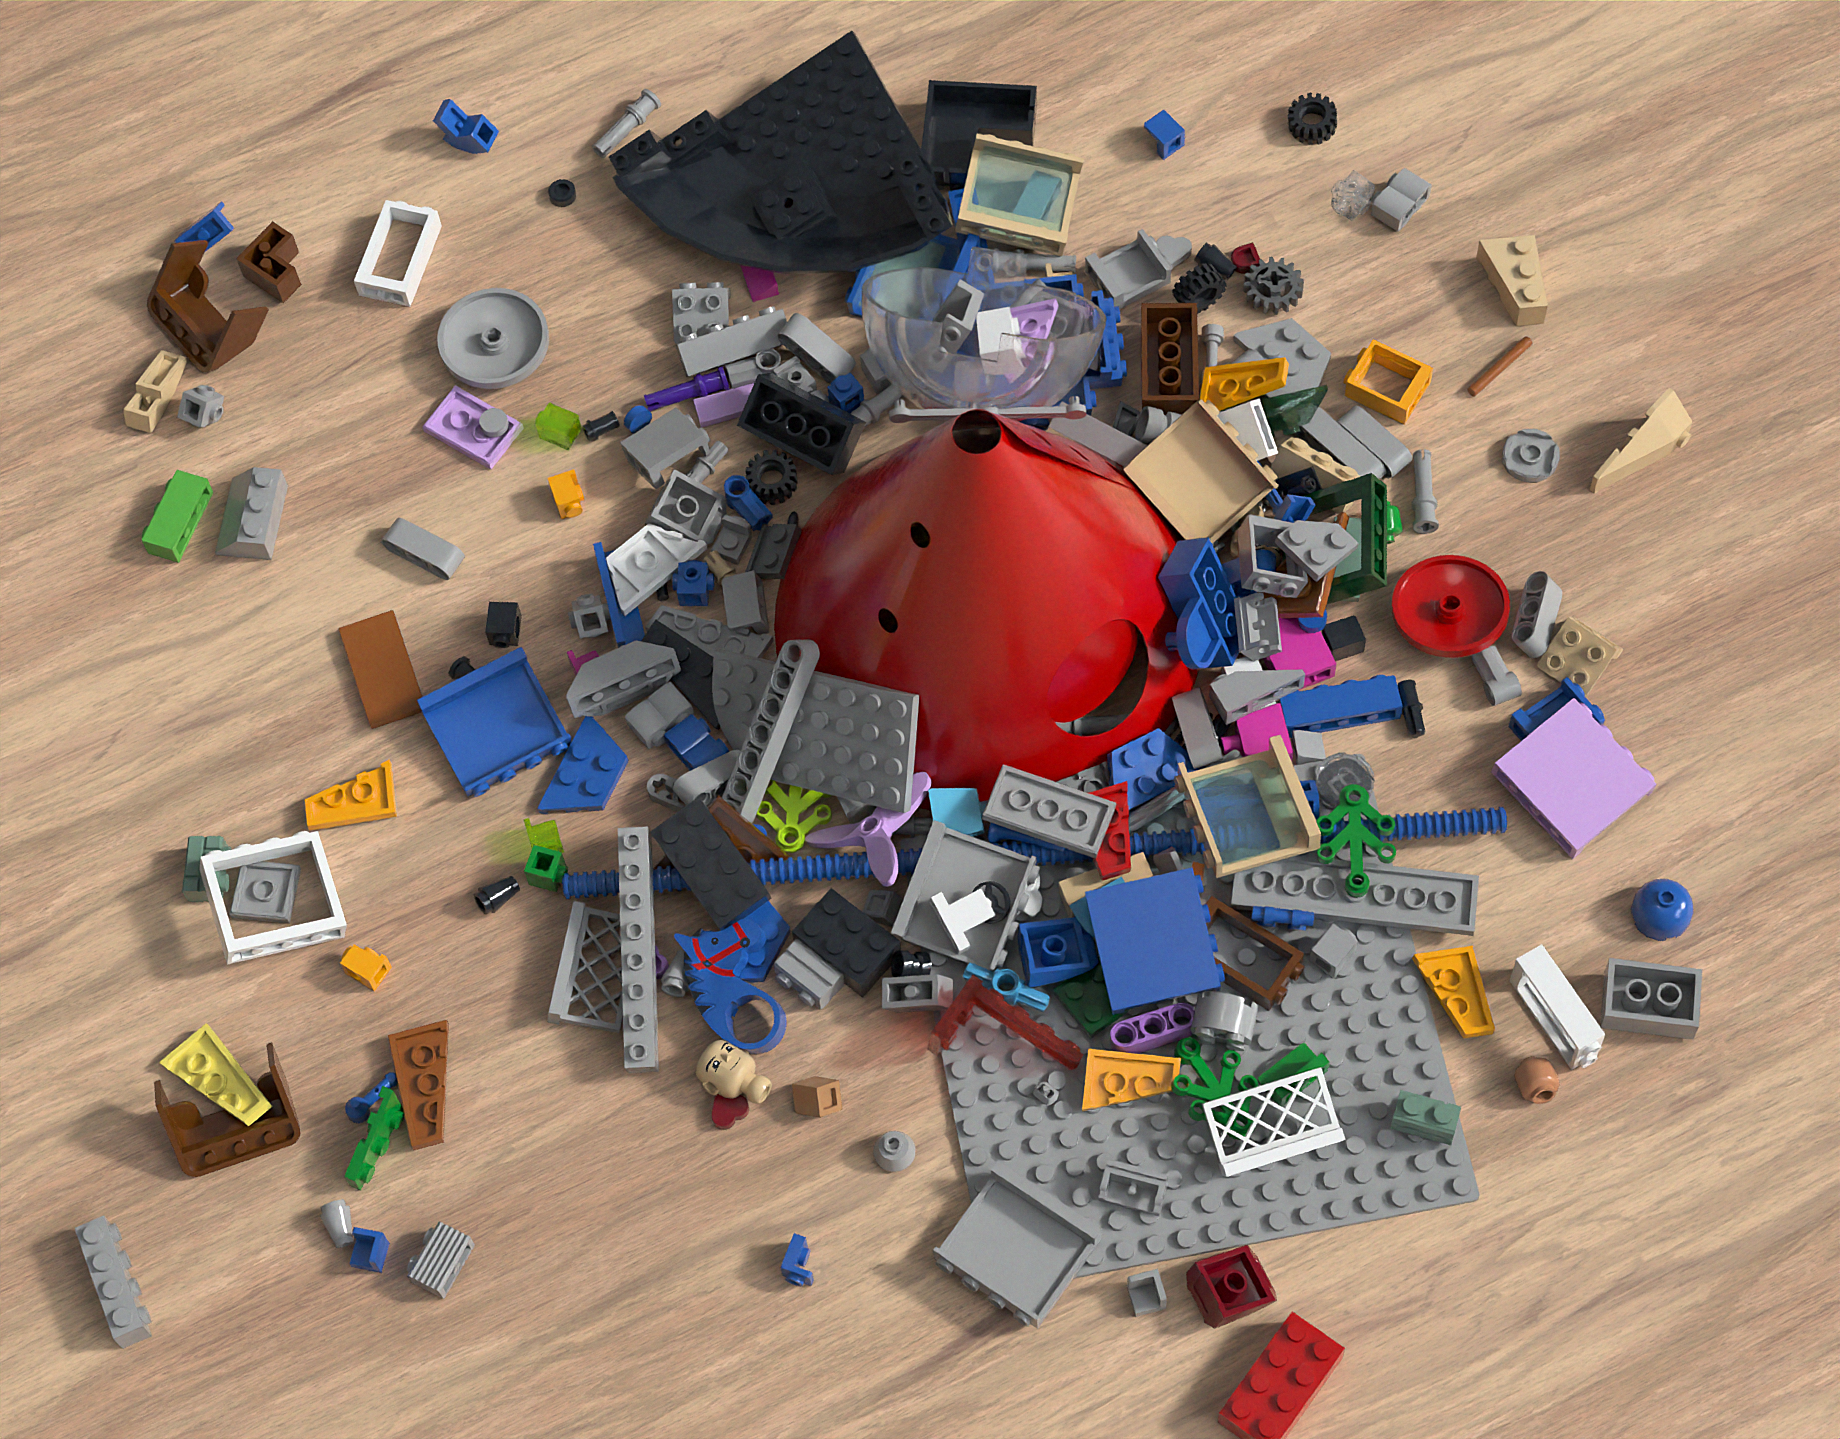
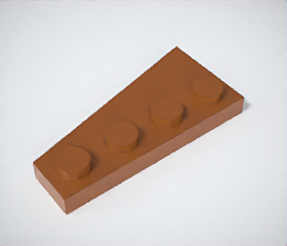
M447 1020L388 1035L413 1150L444 1143L449 1023Z

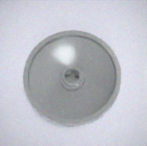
M489 288L463 297L447 311L439 326L437 342L442 361L455 378L473 387L497 389L511 386L524 380L539 367L548 350L549 330L542 310L532 299L514 290Z

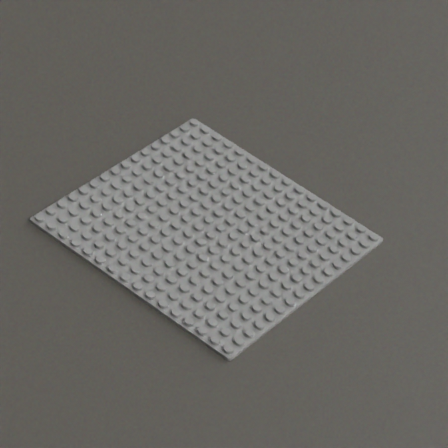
M1362 754L1337 757L1353 759L1367 768L1365 757ZM1337 758L1294 765L1299 781L1315 780L1317 786V776L1320 769L1327 762ZM1252 774L1216 780L1205 788L1253 785L1255 782ZM1372 787L1368 803L1379 812ZM1319 794L1320 816H1328L1336 807L1329 805ZM1156 797L1130 809L1129 814L1144 806L1148 802L1152 801ZM1184 801L1130 833V836H1133V833L1143 835V832L1151 835L1152 831L1161 834V831L1171 833V830H1175L1176 833H1179L1181 829L1189 832V829H1193V826H1195L1193 817H1187ZM1348 814L1343 817L1344 821H1348ZM991 822L984 823L985 833L974 838L990 843L988 830ZM928 835L902 839L900 842L901 849H904V852H909L911 848L914 851H918L919 848L924 847ZM1004 839L998 845H1003V842H1007V845L1012 844V841H1016V844H1021V841ZM1350 842L1335 854L1334 859L1350 861ZM1362 843L1363 863L1393 866L1392 862L1389 864L1382 863L1378 859L1377 854L1365 843ZM1275 846L1271 847L1270 850H1266L1265 847H1262L1259 851L1270 852L1277 849H1275ZM1233 849V852L1230 853L1228 850H1224V853H1219L1222 865L1236 861L1237 849ZM1317 850L1299 855L1317 857ZM1328 850L1321 852L1323 857H1330L1332 855ZM1389 850L1381 852L1385 857L1391 856ZM1191 852L1186 853V856L1177 853L1185 869L1191 868L1193 861L1205 864L1203 854L1201 855L1200 852H1196V855H1191ZM1149 855V858L1146 859L1153 876L1161 875L1153 855ZM1075 860L1074 864H1070L1069 861H1065V864L1055 862V865L1047 862L1046 866L1037 863V866L1040 867L1038 873L1040 876V887L1038 890L1043 898L1042 907L1034 917L1027 915L1025 912H1020L1014 922L1022 924L1069 918L1059 895V881L1096 869L1094 860L1093 862L1083 860V863ZM1205 864L1202 881L1204 892L1199 893L1201 905L1206 904L1209 898L1213 896L1231 908L1235 873L1216 878L1213 869H1208ZM906 872L908 887L913 876L911 872ZM1234 909L1257 924V920H1252V911ZM1219 917L1208 930V934L1215 935L1218 952L1213 953L1214 957L1266 990L1270 989L1289 962ZM1314 918L1313 927L1306 926V931L1287 929L1288 924L1276 923L1275 927L1261 926L1303 952L1302 965L1305 968L1297 981L1291 979L1286 987L1288 993L1280 1005L1275 1003L1270 1011L1258 1005L1251 1044L1245 1045L1244 1051H1236L1241 1057V1062L1234 1072L1230 1095L1239 1092L1237 1086L1244 1075H1252L1258 1081V1077L1300 1044L1306 1043L1316 1056L1323 1053L1330 1061L1328 1071L1323 1075L1345 1140L1228 1177L1221 1174L1218 1164L1220 1162L1207 1121H1195L1188 1114L1190 1105L1194 1100H1198L1197 1098L1187 1095L1178 1096L1173 1092L1082 1111L1088 1049L1112 1051L1110 1047L1111 1028L1120 1021L1182 1002L1191 1005L1195 1010L1198 993L1134 1007L1090 1039L1053 994V989L1066 980L1030 987L1050 997L1048 1006L1043 1012L1019 1002L1016 1006L1001 1005L993 996L987 994L986 988L963 978L964 970L968 964L920 947L921 952H927L930 955V975L939 974L953 979V1009L935 1010L933 1013L971 1204L990 1179L991 1169L999 1160L1102 1229V1239L1073 1278L1075 1279L1477 1201L1479 1190L1460 1118H1458L1451 1145L1390 1129L1400 1090L1444 1101L1446 1105L1448 1103L1456 1105L1423 977L1412 960L1416 950L1410 929ZM1333 923L1339 928L1344 927L1350 930L1358 941L1356 953L1334 979L1310 962L1312 948ZM1017 929L1014 939H1008L1004 950L1008 951L1003 968L997 967V969L1013 970L1019 978L1025 980L1018 950ZM1093 937L1097 956L1099 957L1096 941ZM1220 982V991L1214 989L1204 992V997H1209L1210 991L1237 995L1245 998L1244 1004L1250 1007L1253 1002L1223 982ZM1004 983L999 986V989L1002 991H1010L1014 988L1010 983ZM1182 1016L1174 1020L1179 1025H1186L1190 1022L1189 1019ZM1149 1026L1145 1029L1149 1034H1157L1161 1031L1157 1026ZM1193 1033L1188 1038H1194L1196 1040L1197 1035ZM1120 1035L1116 1038L1122 1044L1129 1043L1132 1040L1127 1035ZM1179 1041L1139 1054L1175 1058L1174 1049ZM1215 1042L1214 1045L1199 1043L1201 1047L1200 1056L1219 1082L1222 1071L1220 1060L1224 1053L1231 1049L1226 1047L1227 1044ZM1185 1046L1188 1051H1193L1190 1047ZM1226 1058L1229 1063L1235 1064L1233 1059ZM1180 1063L1179 1075H1186L1193 1084L1206 1087L1191 1065ZM1314 1081L1301 1092L1314 1099L1319 1090L1318 1081ZM1040 1082H1047L1058 1091V1098L1053 1104L1046 1105L1034 1096V1088ZM1178 1082L1180 1088H1186L1183 1083ZM1243 1083L1246 1088H1252L1249 1083ZM1264 1091L1258 1094L1265 1098L1267 1092ZM1321 1094V1096H1320L1318 1102L1324 1104V1101H1323V1098H1322V1094ZM1253 1095L1249 1114L1255 1117L1263 1101ZM1296 1095L1289 1111L1304 1119L1312 1102ZM1238 1100L1232 1101L1235 1106ZM1267 1104L1259 1120L1275 1127L1282 1111ZM1316 1105L1308 1121L1318 1127L1329 1124L1330 1120L1327 1111ZM1219 1106L1211 1108V1110L1224 1113ZM1194 1108L1197 1113H1203L1200 1108ZM1286 1114L1279 1131L1288 1136L1296 1134L1301 1121ZM1236 1120L1238 1125L1245 1126L1242 1122ZM1257 1123L1249 1140L1258 1145L1267 1142L1272 1131ZM1305 1125L1303 1131L1312 1129V1127ZM1217 1127L1218 1134L1220 1137L1223 1129ZM1226 1134L1222 1142L1225 1156L1237 1152L1243 1140H1235ZM1276 1134L1273 1141L1284 1137ZM1246 1143L1243 1150L1254 1146L1250 1145L1249 1143ZM1107 1159L1168 1174V1185L1159 1216L1099 1200L1100 1185Z

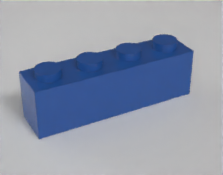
M1376 675L1369 680L1363 681L1347 680L1340 685L1334 686L1318 685L1311 690H1297L1278 700V703L1281 704L1289 738H1292L1293 731L1295 730L1322 733L1397 720L1401 718L1403 707L1395 675Z

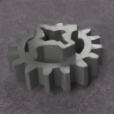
M1270 257L1269 263H1265L1260 259L1258 267L1251 265L1250 272L1245 273L1243 292L1247 293V302L1254 301V309L1261 306L1263 307L1264 314L1269 309H1273L1274 314L1278 315L1279 309L1282 308L1287 313L1289 312V304L1295 307L1298 305V298L1303 296L1304 279L1301 278V270L1294 271L1293 262L1285 265L1284 258H1281L1279 262H1274V258Z

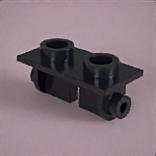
M1313 466L1275 480L1278 484L1276 491L1283 501L1287 494L1303 496L1322 489ZM1264 497L1262 499V503L1265 506L1269 505L1271 507L1267 498Z

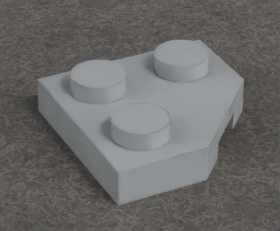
M1297 520L1275 540V543L1316 582L1354 552L1359 545L1337 523Z

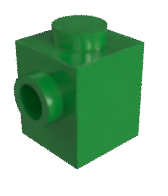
M533 845L524 873L529 885L557 892L560 883H562L564 873H568V866H566L562 852Z

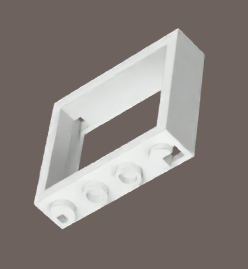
M301 831L292 837L283 839L277 837L270 838L264 841V843L256 845L242 844L233 850L224 852L215 850L207 853L205 856H201L199 870L227 964L345 937L347 924L318 831L310 833L308 831ZM312 851L332 917L234 939L215 872Z

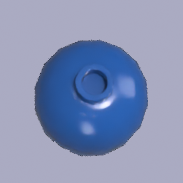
M1667 878L1654 879L1645 883L1635 894L1631 906V915H1633L1636 928L1646 937L1658 941H1666V938H1677L1687 930L1693 916V902L1687 889L1678 882Z

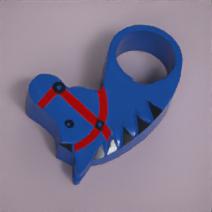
M741 919L718 932L704 931L700 928L691 937L678 933L674 934L675 939L684 949V969L692 997L702 1017L711 1029L725 1041L744 1052H749V1054H762L775 1048L782 1040L786 1031L787 1021L783 1008L769 994L739 978L740 973L748 962V955L760 950L766 942V933L763 928L754 920ZM754 1000L768 1002L774 1012V1024L770 1033L756 1043L740 1042L734 1033V1020L732 1019V1016L735 1017L739 1010L737 1007H742L744 1004Z

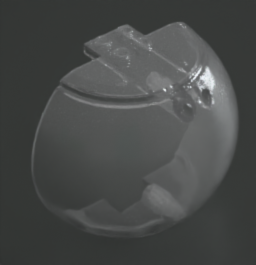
M972 247L968 274L928 267L901 268L876 274L868 278L862 286V319L870 350L889 382L906 399L920 409H985L995 407L997 410H1006L1019 407H1051L1064 398L1079 383L1091 366L1103 339L1106 316L1096 304L1080 295H1076L1074 292L1025 283L1028 255ZM959 280L984 293L978 312L1005 307L1014 308L1056 298L1059 305L1047 339L1001 332L997 361L984 359L980 356L977 319H975L971 332L956 354L939 351L943 323L932 320ZM1028 418L1012 419V420H1015V421H1018V422H1019V421L1026 420V419H1028ZM978 423L970 426L986 427L1000 425L996 423Z

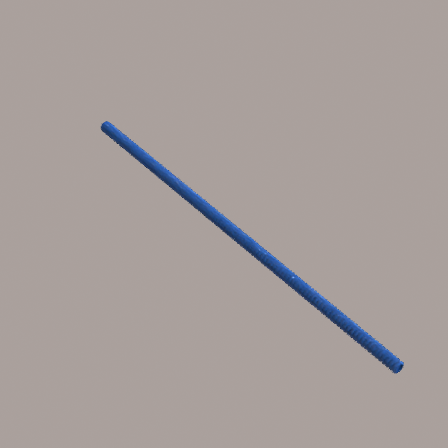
M1491 807L1488 811H1485L1484 808H1480L1479 811L1470 809V812H1466L1463 809L1460 813H1457L1456 810H1452L1451 813L1442 811V814L1434 811L1432 815H1429L1428 812H1423V815L1414 813V816L1406 813L1404 817H1401L1400 814H1395V817H1392L1395 821L1394 831L1387 836L1379 834L1375 824L1361 817V824L1382 842L1383 839L1392 841L1393 838H1397V841H1400L1402 837H1406V840H1411L1412 837L1421 839V836L1429 839L1431 835H1434L1435 838H1439L1440 835L1449 837V834L1457 837L1459 833H1462L1463 836H1467L1468 833L1477 835V832L1485 835L1487 831H1490L1491 834H1496V831L1505 833L1507 830V816L1503 807H1498V810H1494ZM1344 818L1336 823L1330 835H1321L1320 843L1331 842L1349 824V818L1348 821H1344ZM1327 822L1320 824L1322 829H1329L1331 827ZM1382 822L1380 824V826L1384 829H1388L1391 827V825L1388 822ZM1265 823L1264 827L1255 824V827L1245 825V828H1241L1240 825H1237L1236 829L1227 826V829L1217 827V830H1213L1212 827H1209L1219 853H1224V850H1228L1230 853L1233 852V849L1247 848V850L1256 848L1257 851L1261 850L1262 847H1265L1266 850H1270L1274 846L1275 849L1280 848L1273 826H1269V823ZM1181 829L1179 833H1176L1175 830H1171V833L1161 831V834L1152 831L1151 835H1147V832H1143V835L1133 833V836H1130L1131 856L1144 852L1145 857L1149 858V855L1154 856L1170 847L1175 848L1176 852L1181 853L1182 856H1186V853L1191 852V855H1196V852H1200L1202 855L1203 851H1205L1203 843L1197 842L1193 829H1189V832ZM1012 841V844L1007 845V842H1003V845H998L997 842L993 843L996 846L1029 858L1035 856L1036 866L1037 863L1046 866L1047 862H1051V865H1055V862L1065 864V861L1074 864L1075 860H1079V863H1083V860L1093 862L1092 857L1070 849L1064 852L1022 841L1021 844H1016V841ZM911 848L909 852H904V849H900V852H896L898 873L905 876L906 872H911V875H913L923 848H919L918 851H914ZM854 852L853 856L844 853V856L840 857L839 854H835L834 857L826 854L825 858L816 855V858L807 856L806 859H802L801 856H798L797 860L788 857V860L779 858L778 861H774L773 858H770L769 862L760 859V862L751 860L748 863L763 885H766V882H771V885H775L778 881H780V884H785V881H789L791 884L794 883V880H799V883H803L806 879H808V882H813V879H817L820 882L822 878H827V881H831V878L835 877L836 880H841V877H845L848 880L850 876H855V879H859V876L863 875L864 878H869V875H873L876 878L870 868L867 852H863L862 855ZM658 866L656 870H653V892L659 890V893H663L665 889H668V892H673V889L682 891L683 888L691 891L676 868L667 866L666 869H663L662 866ZM614 869L610 873L602 870L599 874L597 871H592V874H588L586 871L582 875L574 872L571 876L569 873H564L562 878L564 897L571 899V896H575V899H579L580 895L589 898L590 895L599 897V894L607 897L608 893L617 896L619 893V872H616Z

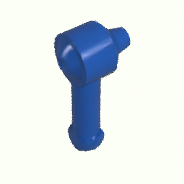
M389 1072L385 1074V1078L363 1098L353 1097L348 1100L345 1111L350 1121L359 1124L369 1118L370 1107L381 1098L378 1095L382 1086L391 1089L398 1084L396 1073Z

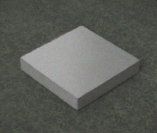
M263 861L240 866L230 910L231 917L290 924L301 873L300 866Z

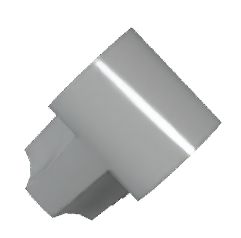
M766 348L759 351L756 357L725 365L732 389L755 383L758 374H774L773 370L781 365V360L776 350Z
M1489 646L1483 651L1472 655V661L1484 682L1483 687L1486 697L1492 706L1522 695L1521 685L1514 672L1508 671L1495 646Z

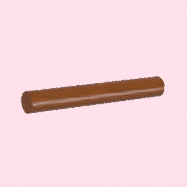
M1527 336L1522 338L1467 388L1468 393L1473 397L1480 393L1533 344L1532 340Z

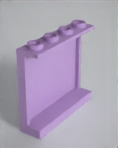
M1575 698L1495 762L1491 771L1572 859L1582 852L1585 845L1645 795L1649 796L1656 786L1653 775L1646 768H1641L1633 760L1632 753L1625 746H1620L1613 739L1611 731L1605 725H1600L1592 717L1591 710L1584 703H1579Z

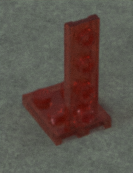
M975 975L970 977L932 1030L927 1048L936 1056L939 1055L942 1049L948 1051L957 1038L955 1034L959 1029V1025L963 1027L967 1025L974 1014L973 1009L976 1006L1069 1070H1076L1084 1056L1075 1043L1070 1040L1063 1041L1055 1036V1031L1050 1026L1042 1022L1038 1024L1030 1019V1015L1026 1010L1017 1005L1013 1007L1005 1002L1002 994L995 989L989 988L987 990L982 986L983 981Z

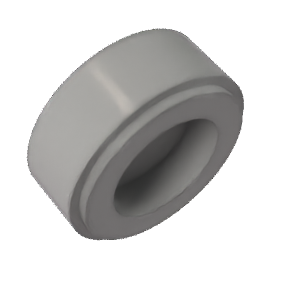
M498 408L484 411L479 419L482 432L489 437L503 435L509 426L505 412Z

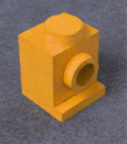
M572 469L547 478L561 519L579 516L583 512L580 501L585 499L575 470Z
M355 944L349 946L344 951L340 962L346 975L373 991L377 989L392 968L385 955L381 954L379 956L369 947L365 946L364 949H361Z

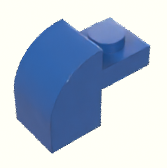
M451 99L443 100L433 119V122L445 133L443 138L445 142L456 149L472 154L489 152L499 133V130L483 114L467 116Z

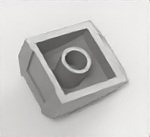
M674 469L662 487L645 523L662 527L665 531L681 533L683 538L698 542V540H703L706 544L713 543L723 523L722 519L724 515H727L726 498Z

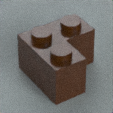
M272 221L236 258L242 275L283 304L301 286L295 267L289 264L299 254L293 234Z

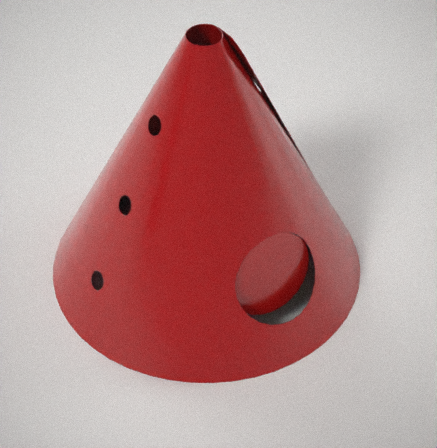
M969 410L875 458L837 486L817 507L802 528L801 535L787 568L785 579H780L774 620L777 658L782 646L787 641L809 639L817 644L820 653L814 671L918 694L919 707L913 774L926 772L931 779L930 789L976 788L980 802L987 801L1003 764L1057 782L1107 761V754L1158 728L1165 732L1177 716L1172 697L1193 689L1199 669L1188 668L1183 663L1178 650L1169 651V646L1166 647V635L1168 632H1176L1178 618L1158 578L1177 542L1184 539L1137 485L1123 472V466L1082 444L986 410ZM1001 428V438L998 444L990 451L981 454L963 451L955 444L952 437V431ZM914 522H920L927 529L930 535L928 547H919L913 541L911 525ZM886 608L894 614L898 623L896 632L889 633L881 626L878 618L880 609ZM1135 624L1142 633L1147 647L1148 670L1143 693L1134 710L1112 730L1094 736L1074 735L1058 727L1055 722H1071L1093 711L1119 685L1133 660L1136 650L1137 632ZM929 792L918 808L932 811Z

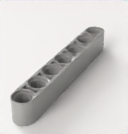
M1249 348L1231 364L1266 359L1256 350ZM1288 378L1285 387L1255 398L1256 400L1260 399L1261 404L1301 440H1304L1310 448L1330 455L1333 461L1342 466H1349L1355 469L1360 476L1372 473L1378 479H1381L1386 474L1384 465L1374 454Z
M809 639L789 640L782 646L722 797L723 800L751 823L757 814L819 659V648L814 641Z

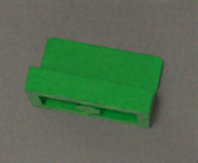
M1302 1043L1260 1075L1258 1083L1264 1085L1319 1067L1322 1068L1323 1074L1328 1071L1330 1061L1323 1053L1316 1056L1306 1043ZM1316 1076L1304 1079L1299 1091H1303L1316 1081ZM1297 1082L1290 1083L1287 1085L1291 1086L1292 1088H1295ZM1282 1086L1274 1089L1271 1098L1277 1105L1282 1107L1288 1102L1292 1091Z

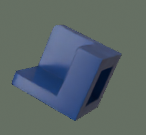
M1164 109L1144 123V128L1157 140V154L1163 160L1184 146L1185 130Z
M354 1227L352 1234L356 1242L349 1264L353 1268L382 1273L390 1244L383 1232Z

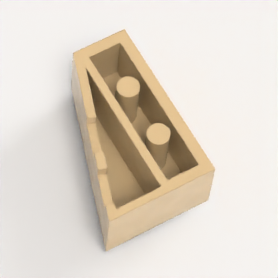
M1535 235L1479 240L1476 259L1480 265H1483L1489 275L1490 283L1499 292L1500 300L1515 325L1544 324L1548 304Z

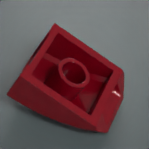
M1248 1245L1197 1261L1186 1272L1187 1289L1191 1292L1204 1318V1323L1214 1329L1241 1319L1277 1301L1273 1285L1260 1260Z

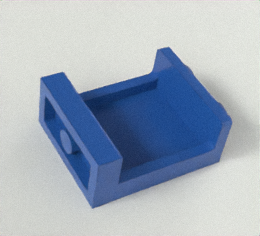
M1566 677L1562 680L1561 686L1528 710L1524 712L1520 708L1511 715L1508 727L1522 741L1573 698L1579 703H1584L1591 710L1592 717L1600 725H1604L1605 719L1601 709L1595 704L1592 705L1585 697L1583 689Z

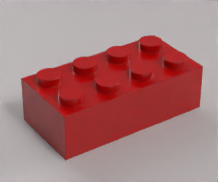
M1292 1311L1220 1410L1218 1423L1240 1439H1286L1343 1359L1345 1348Z

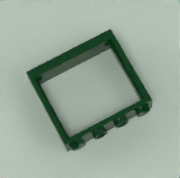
M1369 473L1303 495L1302 497H1310L1315 503V507L1309 516L1361 499V569L1333 578L1326 605L1386 587L1387 485L1374 474ZM1282 550V562H1283V561L1286 559V554H1285V552Z

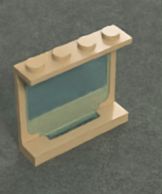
M977 134L955 232L967 235L970 233L984 239L1063 256L1084 158L1077 157L1071 153L1063 154L1050 151L1045 147L1024 145L1019 141L998 139L989 134Z
M1281 735L1269 738V750L1193 772H1187L1184 762L1178 763V776H1174L1175 786L1178 793H1183L1185 796L1184 808L1188 818L1193 817L1195 826H1193L1195 838L1198 843H1203L1205 851H1203L1205 864L1208 869H1213L1216 878L1320 849L1321 832Z

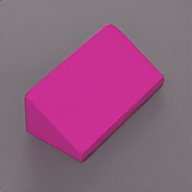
M740 265L753 302L779 295L778 285L773 272Z

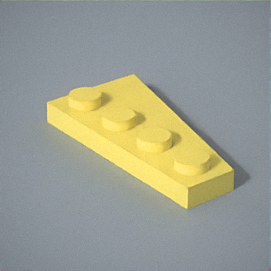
M207 1023L159 1062L164 1068L247 1126H250L272 1107L267 1098Z

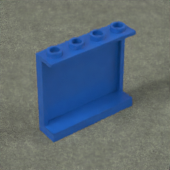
M522 647L417 700L424 718L467 797L473 794L475 797L483 795L490 790V785L498 781L505 783L516 776L515 772L525 767L527 770H530L543 762L542 758L550 754L557 756L565 752L569 748L567 745L571 744L570 734H567L528 663L527 656Z
M1193 867L1085 892L1113 1015L1124 1013L1125 1009L1214 989L1216 991L1221 990L1220 982L1225 981L1222 964L1215 963L1213 953L1218 952L1217 942L1214 934H1208L1206 923L1211 922L1207 904L1201 905L1199 893L1204 892L1200 875L1194 876Z

